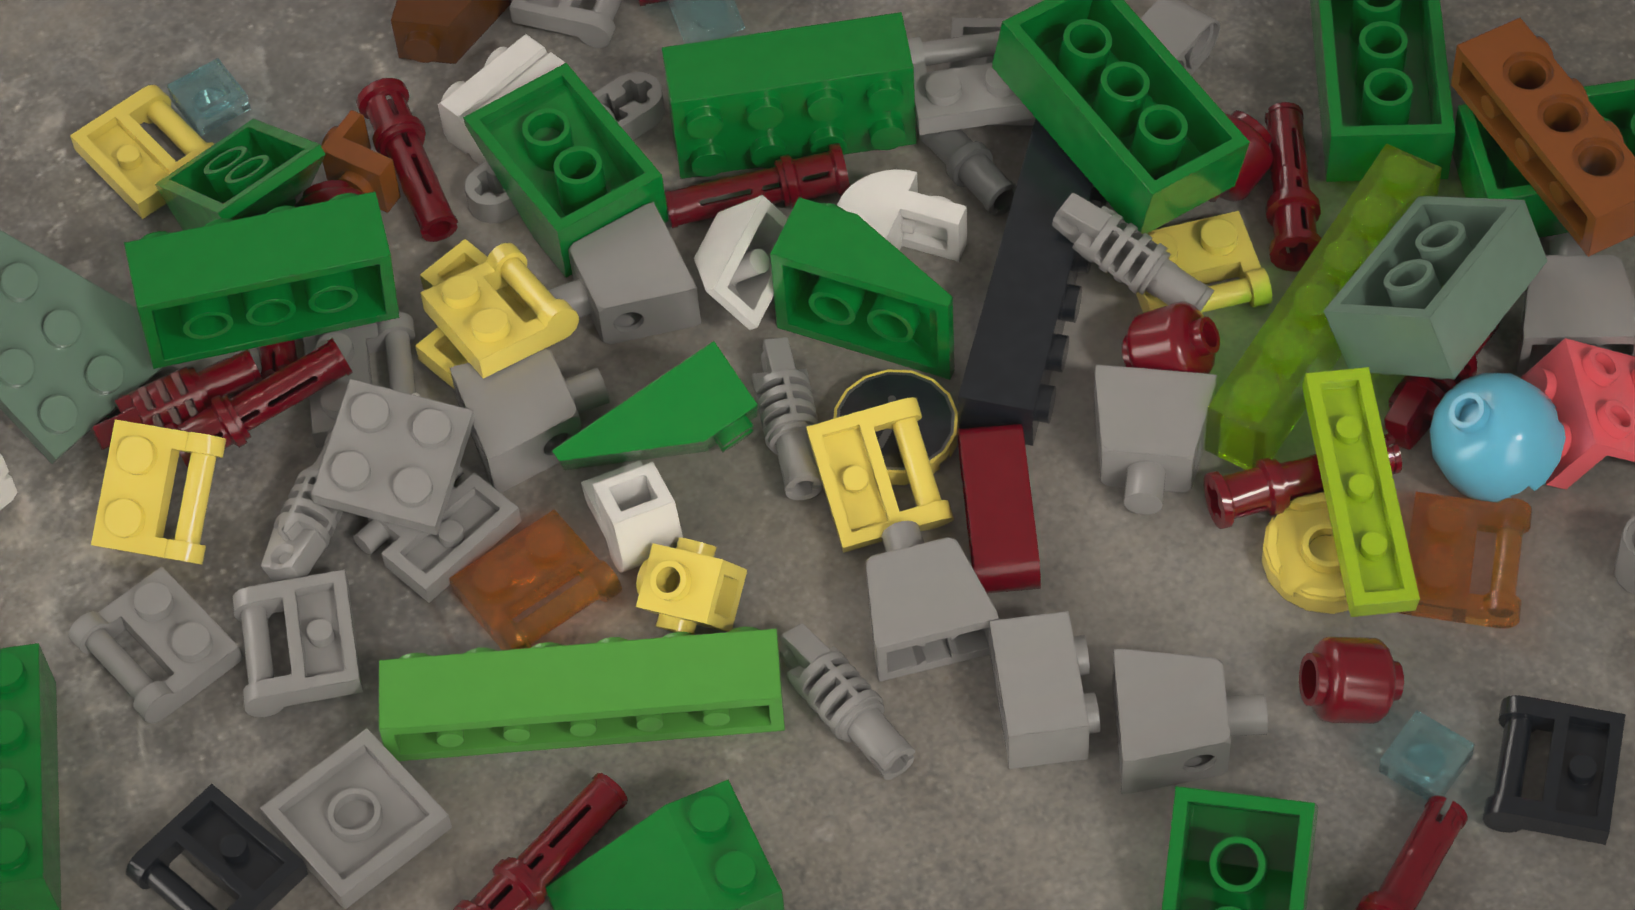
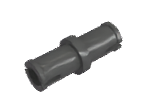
M961 129L920 135V140L923 144L927 145L947 166L949 178L957 186L967 187L993 216H999L1010 210L1017 185L1010 181L993 163V154L982 142H973Z

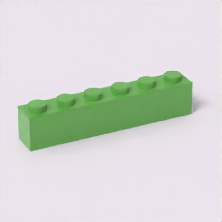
M746 626L732 629L726 633L694 635L688 632H673L662 638L638 640L609 637L597 643L575 645L544 642L525 649L497 651L482 647L471 649L462 654L431 656L425 653H409L401 656L399 659L379 660V732L383 746L398 761L785 731L777 628L760 630L755 627Z

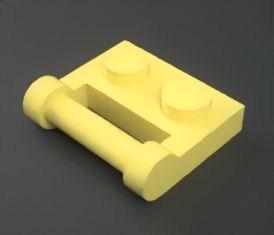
M148 85L70 135L75 151L142 219L166 204L155 184L215 144L213 142L206 143L171 108V99L156 85ZM143 122L148 124L154 123L186 156L176 162L140 124Z
M1239 211L1155 229L1147 233L1156 244L1161 243L1168 248L1167 252L1171 254L1169 260L1204 284L1239 277L1238 280L1208 286L1215 291L1201 310L1202 313L1249 302L1252 308L1272 303V288L1268 274L1264 268H1261ZM1147 291L1143 295L1139 292L1136 293L1143 313L1167 306L1166 303Z
M512 243L498 245L489 253L485 262L420 292L424 311L483 379L566 339L576 330L579 323L577 312L568 302L563 299H556L527 268L525 255ZM510 285L534 311L537 318L524 323L496 290Z
M914 397L900 399L806 427L807 436L843 553L882 542L883 531L897 522L913 521L919 525L920 531H926L941 527L954 520L949 501L941 500L917 422L922 418L918 401ZM893 429L917 507L899 512L875 432Z
M115 420L91 545L203 565L206 546L200 545L216 457L223 458L226 439L202 433ZM182 451L191 453L177 529L174 540L165 539L163 536L179 453Z

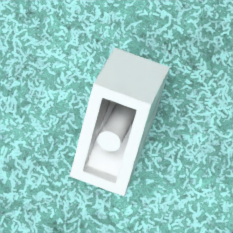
M763 195L718 212L694 257L706 292L749 330L758 327L774 296L770 253L788 219Z

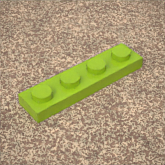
M1369 367L1305 373L1302 389L1350 617L1415 611L1420 597Z

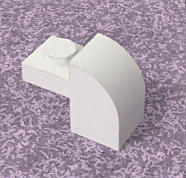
M893 169L865 176L851 185L841 196L837 206L845 211L858 214L899 251L904 246L959 262L967 245V206L953 203L942 196H928L918 193L917 172Z
M641 460L581 482L585 500L606 538L610 557L619 572L623 573L641 566L649 558L652 543L676 548L678 538H683L675 501L653 462L643 465Z

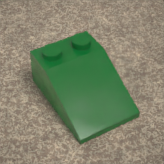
M567 63L463 117L466 128L533 238L566 278L572 275L568 249L574 242L652 202H654L664 223L669 221L662 174Z
M253 118L155 185L182 230L203 227L205 224L216 219L228 218L237 220L266 214L268 211L280 206H294L296 204L295 197L311 186L326 154L319 143Z
M799 197L770 253L777 328L950 380L955 371L953 297L858 214L845 211L835 204H821Z
M713 341L552 451L564 470L705 452L716 444L723 453L754 432L752 429L754 425L751 420L757 417L758 404L715 341Z
M729 779L664 805L545 887L553 910H785L782 889Z
M1176 786L1162 910H1306L1318 805L1312 802Z

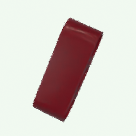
M1022 424L958 429L962 489L971 566L986 593L1041 589L1038 541Z

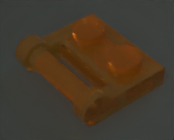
M1416 491L1408 547L1420 600L1415 611L1399 612V614L1501 629L1512 628L1518 625L1522 603L1520 598L1516 596L1523 534L1531 528L1532 507L1529 503L1517 498H1505L1498 502H1488ZM1477 531L1496 533L1490 591L1485 595L1469 593Z
M555 509L449 578L452 592L502 650L531 648V644L600 599L603 602H607L622 592L621 583L612 568L604 560H599ZM579 575L581 577V581L516 623L512 620Z

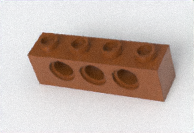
M1517 18L1458 44L1451 86L1585 254L1589 257L1635 236V156L1624 144L1623 137L1617 126L1611 121H1605L1590 103L1583 85L1577 79L1570 78L1557 63L1546 40L1540 36L1536 37L1521 18Z

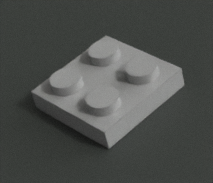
M350 379L311 493L313 503L437 535L475 420L473 410Z
M367 728L260 807L264 821L290 850L304 861L308 870L344 909H347L452 828L449 815Z

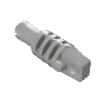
M1071 193L1057 211L1052 226L1074 243L1072 248L1090 263L1095 262L1098 264L1099 269L1103 272H1109L1114 275L1113 279L1119 283L1124 282L1129 286L1128 289L1135 294L1139 292L1143 295L1147 291L1167 305L1184 301L1196 306L1200 311L1204 308L1215 290L1198 281L1169 260L1171 254L1167 252V247L1161 243L1156 244L1147 233H1140L1137 226L1123 221L1124 217L1105 206L1099 208L1079 195Z
M787 337L764 339V351L761 354L763 372L753 373L752 380L765 443L774 454L778 455L786 496L793 500L810 499L821 492L822 482L806 432L807 426L819 423L807 368L796 369Z
M334 426L330 428L316 462L313 466L299 473L295 486L292 487L288 500L285 501L281 514L274 523V528L261 564L262 569L271 581L277 582L307 576L322 552L327 549L330 538L337 528V523L340 522L344 511L314 504L311 497Z
M803 623L783 633L781 636L780 658L790 669L787 672V679L798 694L808 701L810 708L819 714V718L823 723L830 727L831 732L836 738L846 742H854L885 780H891L905 772L914 761L915 757L913 754H915V749L883 715L885 709L883 699L879 694L871 689V685L864 678L860 677L857 669L849 664L848 659L835 646L828 648Z

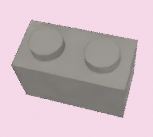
M1069 611L990 621V658L1009 769L1089 759V733L1100 732L1099 708L1095 692L1083 693L1081 676L1090 674L1087 642L1085 635L1073 636Z

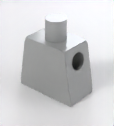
M654 202L646 204L574 242L568 249L574 281L548 290L556 299H563L568 302L577 312L579 318L590 315L602 342L607 344L620 343L701 324L697 286Z
M1563 233L1554 237L1549 244L1550 255H1546L1547 263L1524 291L1516 363L1517 374H1525L1565 338L1635 356V296L1622 259L1615 255H1591L1588 257L1569 233Z
M543 349L484 379L470 363L450 368L459 407L473 410L475 420L470 434L492 487L500 493L560 463L552 450L582 430L579 414L610 403L604 380L598 368L564 379L552 351L548 349Z
M1096 364L1094 416L1100 480L1106 486L1125 488L1124 505L1131 512L1142 515L1157 513L1163 506L1164 491L1185 493L1192 489L1214 418L1216 374Z
M901 521L887 527L882 533L886 552L873 555L866 560L868 599L878 681H885L990 655V621L999 620V617L957 540L946 537L924 543L919 525L913 521Z
M1113 649L1112 688L1121 794L1135 793L1220 776L1228 771L1231 746L1230 736L1267 735L1268 714L1265 694L1226 696L1223 663L1217 658L1131 649Z

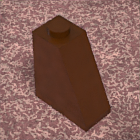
M397 0L391 24L399 58L422 63L456 64L511 5L512 0Z

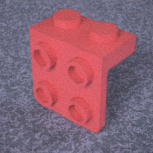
M1567 338L1563 339L1527 371L1521 379L1538 387L1551 399L1557 408L1558 420L1564 425L1566 439L1561 459L1546 481V485L1566 490L1606 456L1635 462V356Z

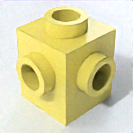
M679 537L676 548L652 543L649 558L642 563L637 575L636 588L639 596L636 607L657 614L656 627L668 631L694 634L696 625L729 632L733 628L747 569L723 559L715 558L717 547L703 542Z

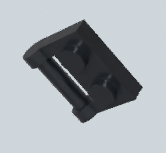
M1513 695L1504 698L1501 702L1498 719L1504 731L1494 794L1485 801L1483 823L1487 827L1499 832L1511 833L1523 829L1606 845L1610 832L1626 714L1528 696ZM1536 730L1552 732L1542 801L1521 797L1531 733Z
M213 784L209 785L137 851L126 868V875L140 888H152L176 910H218L169 868L170 863L180 854H183L236 900L226 910H271L308 875L306 865L301 858Z

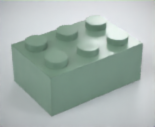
M1419 196L1324 310L1348 369L1369 367L1370 373H1380L1383 375L1395 374L1432 377L1435 379H1455L1548 261L1525 200Z

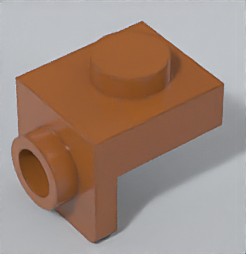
M351 110L338 126L332 127L323 139L321 147L326 155L322 162L327 181H345L350 187L358 189L364 194L376 191L380 210L388 213L401 197L393 159L371 150L364 115Z

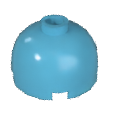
M1481 373L1464 379L1445 394L1435 409L1430 427L1432 457L1449 483L1462 495L1479 504L1503 506L1515 502L1511 496L1522 492L1528 486L1535 491L1546 483L1560 462L1566 439L1564 425L1558 420L1556 406L1538 387L1511 373Z

